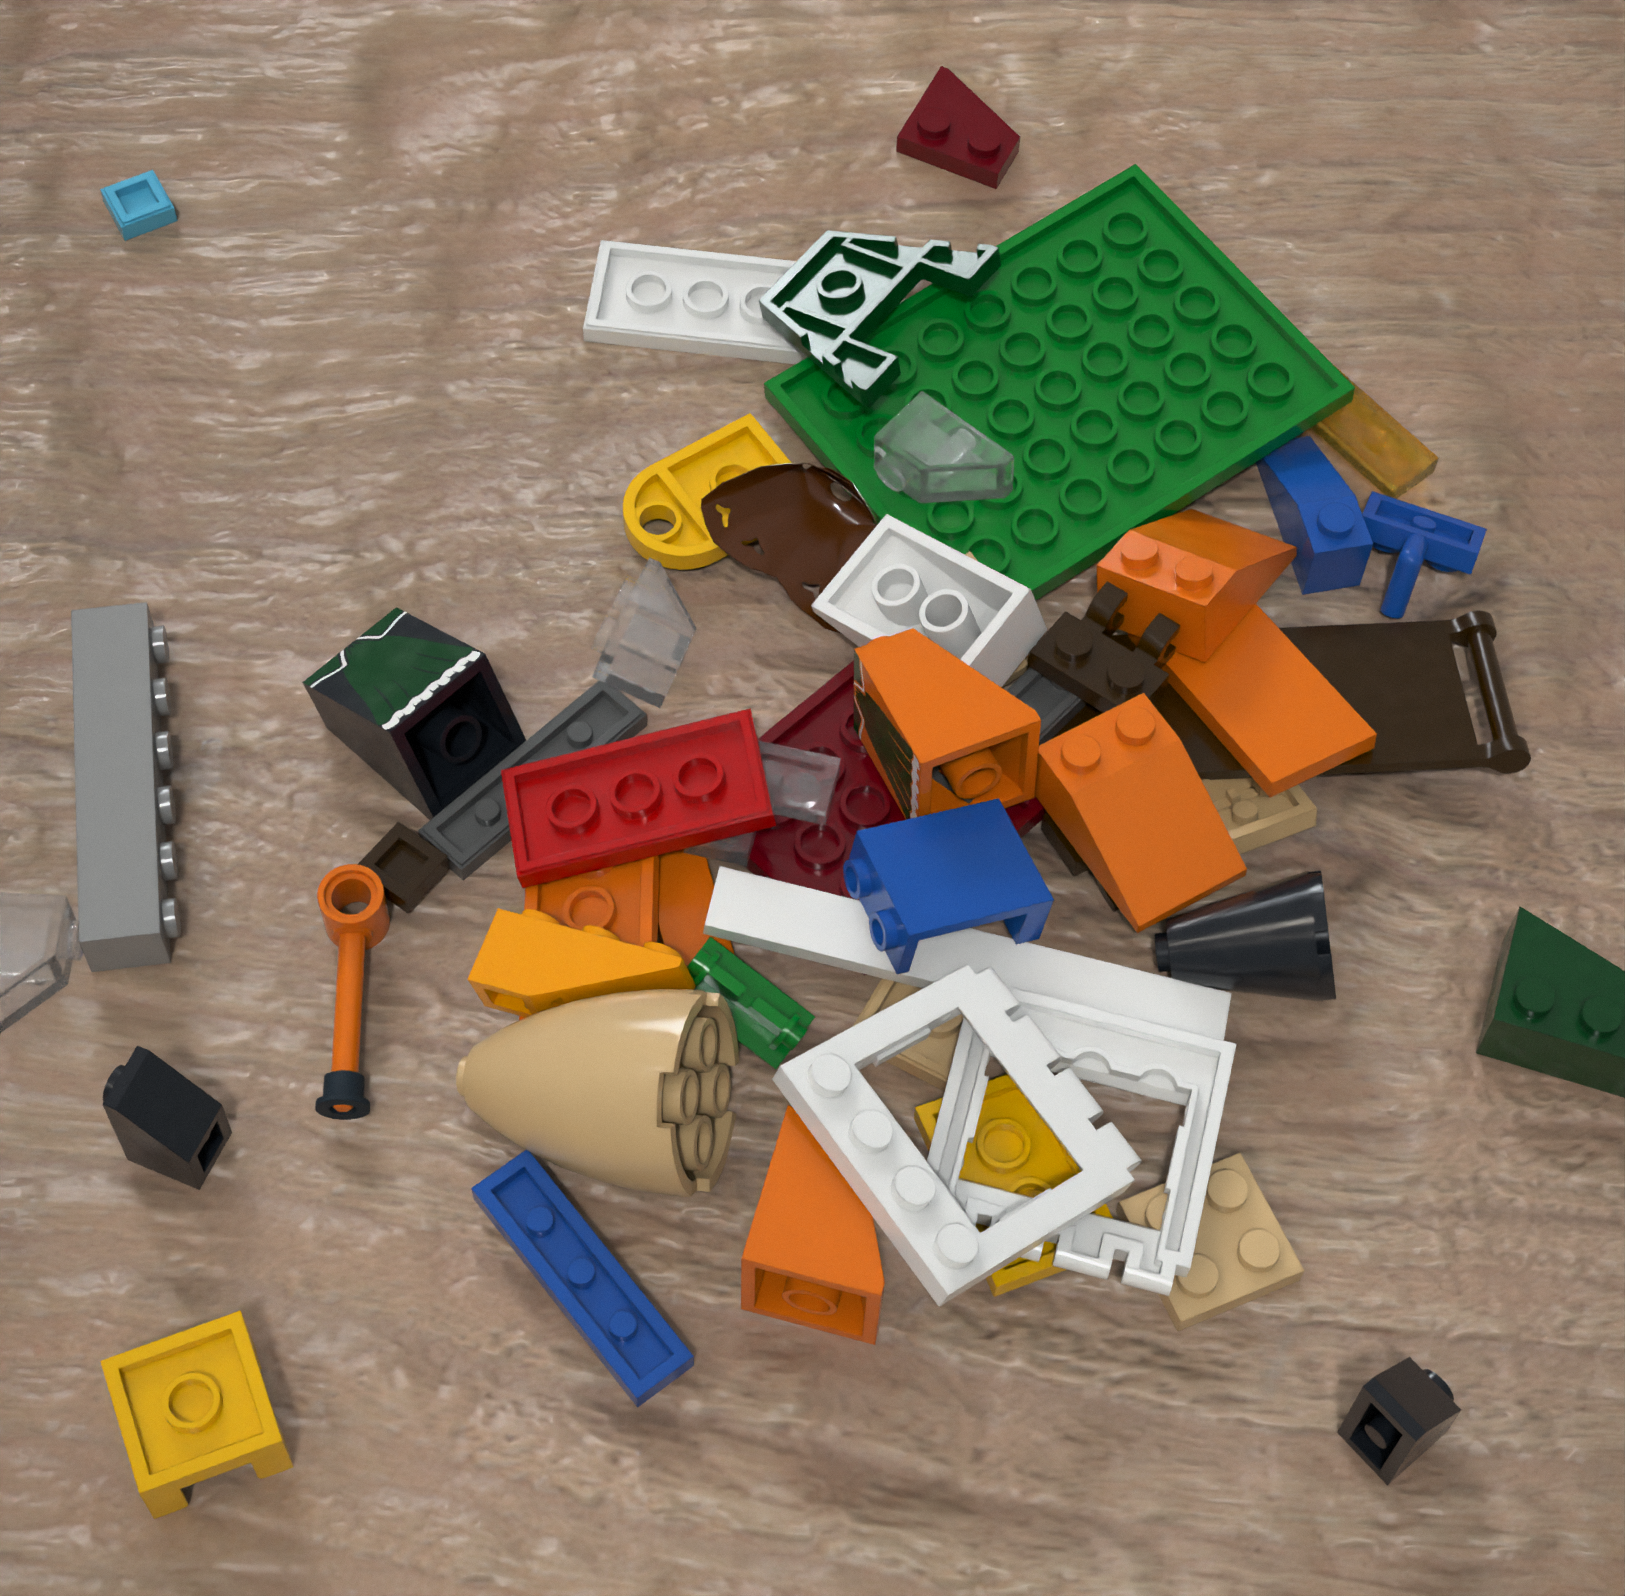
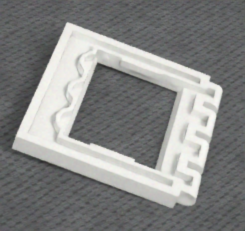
M969 964L779 1066L772 1078L939 1307L1124 1193L1135 1180L1129 1172L1142 1162L1112 1122L1097 1130L1094 1128L1092 1123L1104 1111L1071 1068H1067L1055 1076L1050 1071L1061 1061L1062 1057L1029 1015H1025L1014 1022L1010 1019V1016L1020 1008L1021 1004L995 970L990 967L976 974ZM960 1014L963 1015L1082 1171L1051 1190L1049 1188L999 1218L993 1226L981 1233L859 1071L871 1063L876 1067L928 1038L931 1030Z
M1007 986L1021 1004L1020 1008L1010 1016V1019L1014 1022L1025 1015H1029L1062 1057L1061 1061L1050 1070L1051 1072L1060 1073L1067 1068H1071L1078 1079L1186 1106L1183 1125H1179L1164 1189V1193L1168 1195L1160 1230L1090 1213L1046 1240L1047 1242L1057 1244L1052 1266L1107 1280L1112 1260L1124 1261L1121 1284L1169 1296L1174 1275L1187 1277L1191 1268L1236 1044ZM963 1018L927 1162L975 1226L978 1223L991 1227L999 1218L1031 1200L1033 1197L959 1178L960 1170L964 1165L967 1142L973 1143L989 1076L984 1075L986 1066L989 1063L990 1056L994 1057L966 1019ZM1044 1242L1020 1258L1039 1262Z

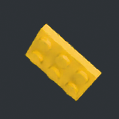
M1008 1074L988 1081L973 1143L967 1142L964 1165L959 1174L960 1179L1034 1198L1049 1188L1052 1190L1082 1172ZM943 1097L915 1107L914 1120L928 1151H930ZM1106 1204L1091 1212L1113 1218ZM978 1223L975 1226L980 1233L989 1228V1226ZM1045 1241L1039 1262L1019 1257L988 1276L986 1280L993 1296L996 1297L1065 1271L1066 1269L1052 1266L1057 1244Z

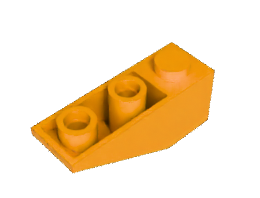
M497 909L467 979L484 1006L525 1018L537 1012L572 1001L606 994L652 989L694 990L696 986L682 956L669 946L657 942H645L644 946L641 947L622 942L612 932L593 925H585L582 931L560 925L550 915L533 909H524L522 914Z

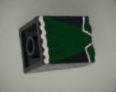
M397 607L302 682L326 728L429 820L434 818L526 741L486 654Z

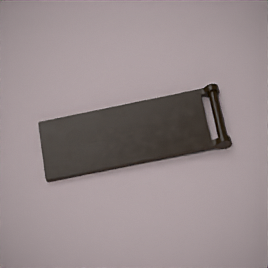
M1477 610L1466 613L1456 619L1279 628L1377 733L1374 749L1319 775L1486 767L1503 774L1517 773L1529 765L1531 755L1528 744L1523 737L1518 736L1493 644L1497 631L1490 613ZM1111 635L1109 637L1132 652L1137 648L1128 635ZM1451 642H1457L1469 648L1493 739L1492 742L1477 744ZM1168 683L1167 689L1153 705L1182 741L1201 780L1252 778ZM1087 704L1051 739L1089 721L1103 712Z

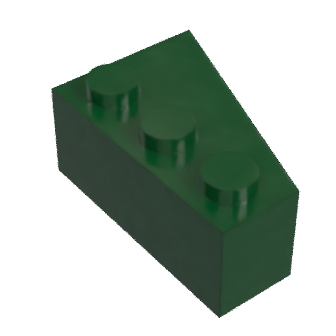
M1519 907L1501 944L1476 1053L1625 1098V971L1529 911Z

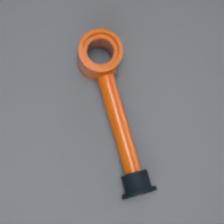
M347 864L330 871L322 879L317 892L318 904L326 933L329 939L338 946L332 1067L331 1072L324 1076L323 1096L316 1100L315 1110L324 1117L339 1120L362 1118L370 1112V1101L364 1098L365 1077L358 1073L365 950L379 944L386 936L390 926L389 910L383 884L379 876L365 866ZM353 902L368 904L363 911L356 914L340 912L343 907Z

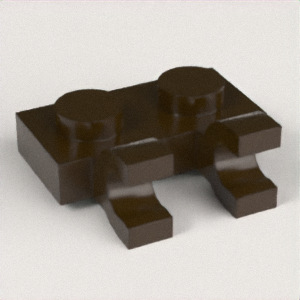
M1107 581L1093 598L1082 620L1066 611L1030 650L1028 666L1103 713L1142 693H1145L1152 704H1154L1167 689L1169 674L1160 668L1175 654L1176 646L1170 642L1179 633L1180 625L1159 613L1146 628L1137 648L1133 652L1109 637L1123 623L1124 615L1118 611L1126 603L1128 593Z

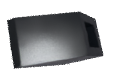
M140 1046L135 1048L125 1066H117L107 1080L103 1092L102 1105L127 1160L200 1190L232 1134L222 1104L150 1050Z

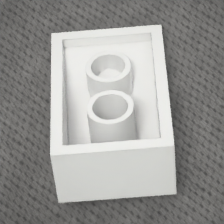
M888 514L883 517L811 605L814 613L859 647L868 644L875 638L892 636L914 628L1000 687L1005 684L1029 654L1030 650L1047 631L1031 589Z

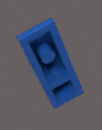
M1310 436L1293 438L1258 460L1256 465L1283 542L1297 547V556L1291 564L1301 593L1305 595L1360 586L1373 542L1357 498Z

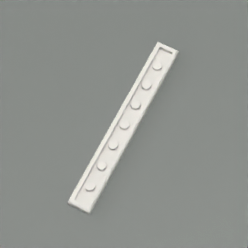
M719 866L703 934L919 988H925L967 964L976 974L992 967L1007 986L1223 1041L1232 994L1028 942L1016 945L1012 938L972 928L919 940L909 972L897 975L886 952L879 951L874 945L869 929V918L859 900Z

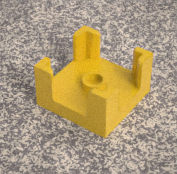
M241 1310L100 1361L138 1492L154 1519L188 1506L187 1498L182 1488L251 1463L259 1479L293 1468L283 1433L275 1417L261 1373L262 1367L254 1342Z

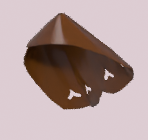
M810 463L774 464L757 467L722 482L701 499L704 522L716 545L746 567L761 571L769 576L777 577L790 599L802 611L812 617L824 629L840 633L814 613L811 607L816 600L814 593L805 589L802 583L818 584L820 586V595L879 524L878 517L853 482L831 468L817 467ZM803 464H808V465H810L811 467H809L808 469H805L802 465H803ZM837 483L845 490H849V493L852 495L851 500L842 501L833 494L830 485ZM717 504L723 508L731 509L728 515L727 527L723 526V516L717 511ZM758 539L764 554L757 553L753 546L743 545L742 541Z

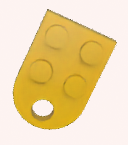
M749 413L642 470L629 484L623 499V523L626 536L632 547L642 557L665 568L688 570L701 568L717 562L729 554L713 542L704 522L701 499L722 482L757 467L791 463V461L753 415ZM717 504L716 509L723 516V526L727 527L728 515L731 509L723 508ZM654 519L669 521L674 526L669 532L659 535L648 533L642 528L645 523ZM754 539L752 541H742V544L746 546L757 539Z

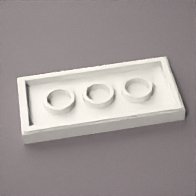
M601 240L583 326L584 341L797 364L807 358V356L763 319L759 305V299L796 261Z

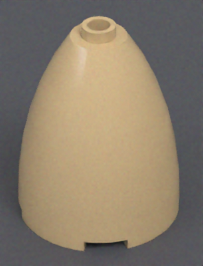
M652 989L617 992L580 999L537 1012L516 1021L474 1045L468 1056H464L459 1062L456 1074L457 1090L461 1096L465 1097L467 1106L495 1131L530 1153L561 1168L604 1183L637 1191L678 1197H692L696 1191L710 1192L713 1189L727 1160L737 1115L733 1111H727L731 1091L730 1073L727 1066H736L739 1063L736 1028L728 1003L720 993H709L703 990Z

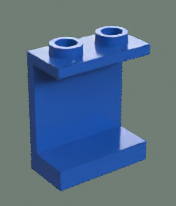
M999 798L856 831L849 859L845 861L843 866L846 888L853 899L860 900L869 918V929L873 943L879 951L886 952L897 975L909 972L919 940L1000 920L1004 921L1016 945L1037 940L1041 936L1054 901Z

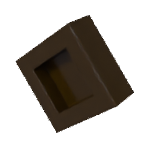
M397 822L357 864L373 870L383 884L386 899L406 913H409L450 869L446 854L400 822Z

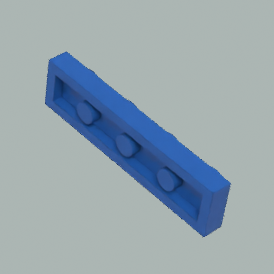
M523 1151L471 1188L473 1199L637 1408L694 1366V1356L529 1151Z

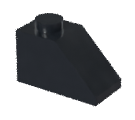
M1408 1357L1376 1375L1362 1387L1337 1433L1388 1486L1448 1431L1461 1412V1409L1454 1403L1451 1389L1439 1375L1429 1369L1422 1370L1411 1357Z

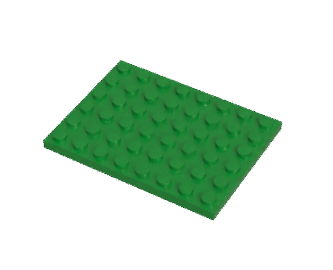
M1136 164L997 245L996 247H999L1001 266L972 297L932 283L900 302L862 342L898 356L901 375L871 407L862 405L808 357L764 383L765 398L826 468L835 470L854 483L878 517L879 522L888 514L964 555L971 552L978 562L1031 589L1035 601L1103 559L1128 530L1173 515L1351 403L1355 387Z

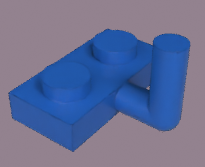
M1372 491L1362 515L1371 536L1373 547L1388 553L1400 552L1380 608L1381 612L1388 617L1396 619L1404 616L1424 559L1430 566L1445 572L1461 571L1471 575L1487 529Z

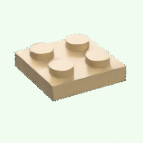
M1241 1153L1212 1164L1191 1268L1187 1277L1174 1275L1169 1296L1158 1294L1177 1332L1298 1282L1304 1273L1300 1261ZM1166 1183L1120 1201L1116 1210L1119 1219L1160 1230L1168 1195L1164 1193Z

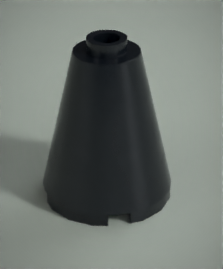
M1305 871L1166 919L1167 932L1155 933L1159 973L1171 971L1172 979L1226 991L1319 1002L1336 999L1321 871Z

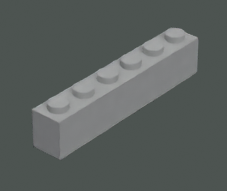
M147 602L71 610L79 944L91 972L171 963L170 938L181 936V922L177 899H168V881L178 880V859L174 841L166 842L165 825L176 823L173 789L171 785L164 786L163 770L173 769L174 767L169 731H161V716L171 715V696L167 678H159V663L169 662L166 629L164 625L154 626Z

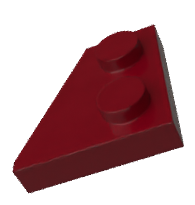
M941 66L899 132L896 152L997 189L1019 152L1020 136L952 71Z

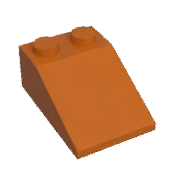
M1188 509L1128 530L1097 564V593L1107 581L1128 593L1126 603L1118 611L1124 615V620L1118 628L1119 630L1141 638L1152 620L1161 613L1180 625L1179 633L1170 642L1176 646L1175 651L1205 663L1295 559L1297 547L1200 511Z
M1145 693L1039 745L1035 784L1036 798L1137 933L1246 876L1247 868L1182 741Z

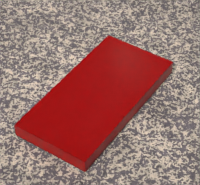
M751 708L501 770L516 874L522 888L777 826Z

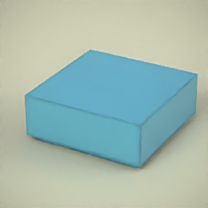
M153 170L100 189L103 202L125 241L178 221L175 208Z

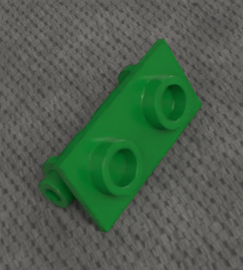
M709 937L687 966L696 984L694 990L720 993L724 997L733 1016L737 1041L775 1070L790 1050H793L807 1032L808 1026L815 1018L809 1011L712 937Z

